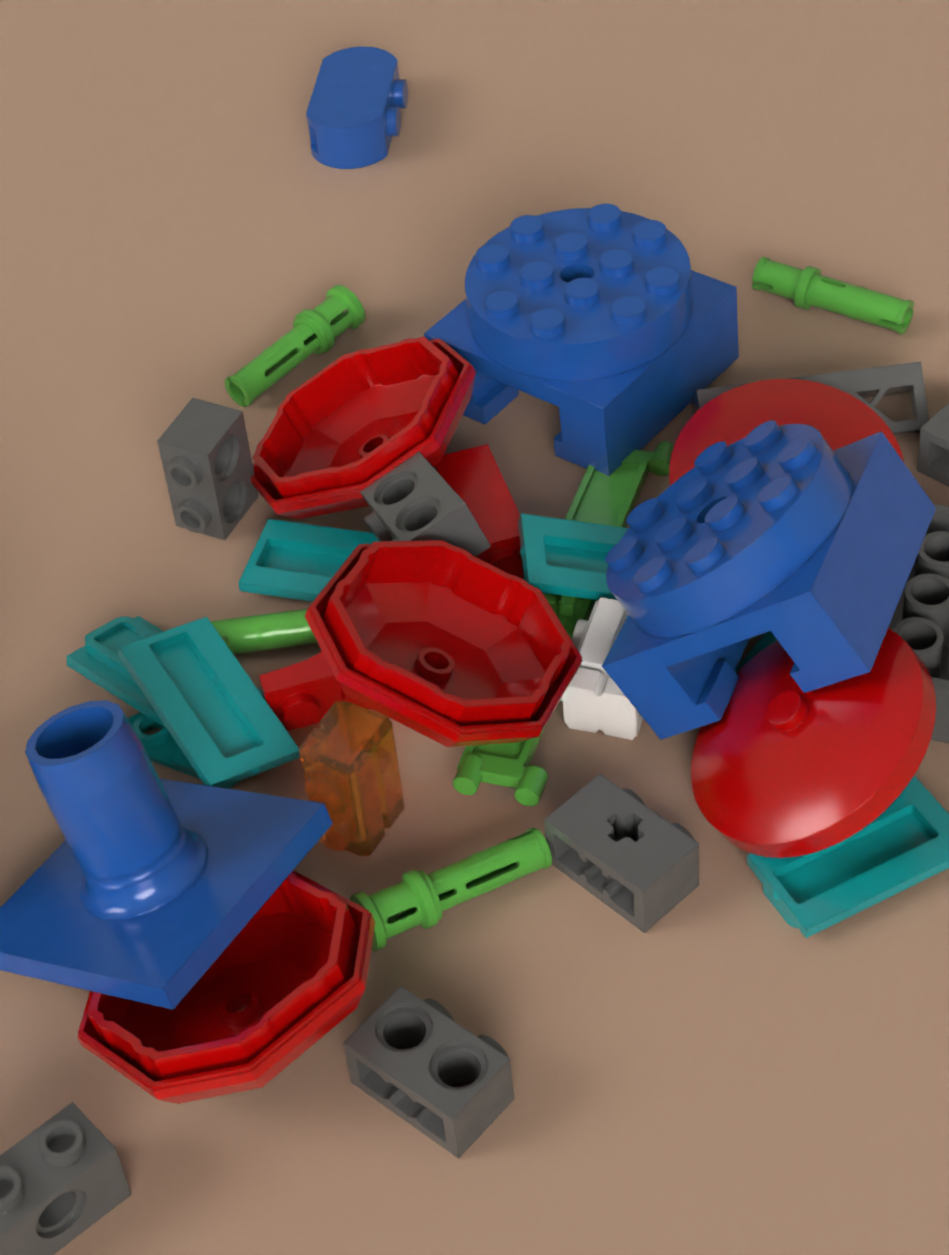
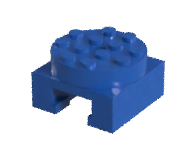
M599 204L592 208L559 210L537 216L524 215L514 219L508 228L493 236L476 251L466 271V299L424 333L425 338L428 340L438 338L443 340L467 360L476 371L472 396L463 413L464 416L486 425L519 395L520 390L559 407L561 432L553 438L555 456L587 469L588 465L595 467L596 471L610 476L622 465V461L635 449L641 450L691 403L690 398L696 390L706 389L739 358L737 287L691 270L689 256L685 247L662 222L621 211L616 205Z
M774 420L767 421L753 429L747 437L729 446L721 441L706 448L696 458L694 468L675 481L656 499L644 501L628 515L626 522L630 527L619 543L607 553L605 561L608 564L606 572L607 586L629 615L602 667L660 740L720 721L738 682L739 677L735 673V669L749 639L769 631L772 632L794 661L790 675L804 693L871 672L936 510L932 501L882 431L833 451L821 433L813 426L806 424L778 426Z

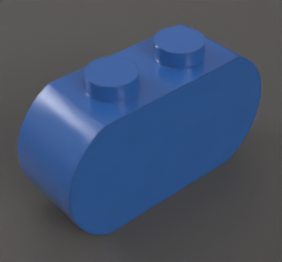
M351 47L336 51L322 60L306 111L311 140V153L318 162L332 168L356 169L375 164L388 155L392 136H399L400 109H406L408 103L407 80L399 78L398 60L394 55L375 47Z

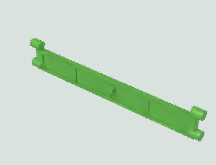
M668 441L659 442L654 452L635 449L610 476L596 471L595 467L588 465L565 519L626 528V519L634 510L648 473L652 472L659 476L669 474L674 444ZM543 593L572 640L577 621L579 619L589 620L596 600ZM543 730L539 737L517 743L466 746L457 766L453 787L464 795L475 794L481 782L516 788L514 796L519 803L525 806L537 805L548 781V773L539 766L530 765Z

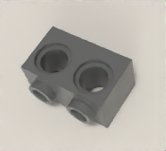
M192 398L157 440L174 519L178 527L185 528L194 533H202L226 540L259 497L258 491L253 487L250 479L254 475L243 411Z
M420 452L360 492L372 510V513L366 516L364 520L378 541L443 540L453 546L465 549L475 557L491 547L466 503Z
M402 986L343 1042L351 1083L458 1159L514 1100L511 1063L508 1054L501 1045L489 1036H475L457 1024L451 1014L440 1003L430 998L423 1001ZM405 1046H415V1047H413V1048H411V1049H405V1050H401V1049H400V1048L405 1047ZM458 1083H472L465 1087H451Z

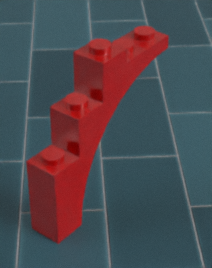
M485 444L443 455L441 461L434 466V469L466 503L491 547L476 557L508 574L523 579L524 573L518 529L520 513L489 445ZM323 652L304 661L259 676L264 699L287 731L305 728L320 722L372 709L343 693Z

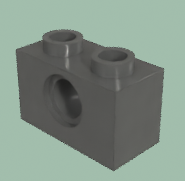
M73 1102L0 1155V1255H54L131 1195L116 1148Z

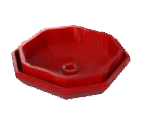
M424 336L409 338L371 349H361L342 355L287 394L285 400L278 407L275 418L262 440L258 443L256 452L252 457L254 460V475L250 479L253 487L276 514L295 519L368 507L360 492L416 453L420 452L432 467L441 461L471 399L476 376L475 369L440 338L428 340Z
M443 540L377 541L372 544H359L307 608L304 616L345 695L446 747L517 743L539 737L583 661L581 654L540 589L530 585L520 577L508 574L473 556L465 549L453 546Z
M293 870L174 1010L90 991L79 1027L78 1039L84 1048L157 1100L181 1104L262 1088L357 1009L366 989L375 919L367 909Z

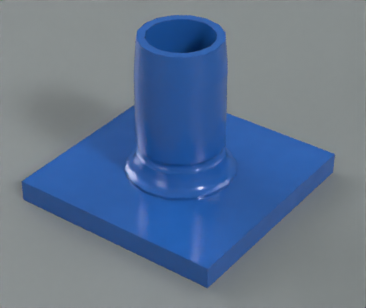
M107 700L88 701L71 706L53 715L41 724L28 739L25 754L37 784L66 840L0 907V970L174 1010L332 826L333 822L325 804L160 779L144 745L119 704Z

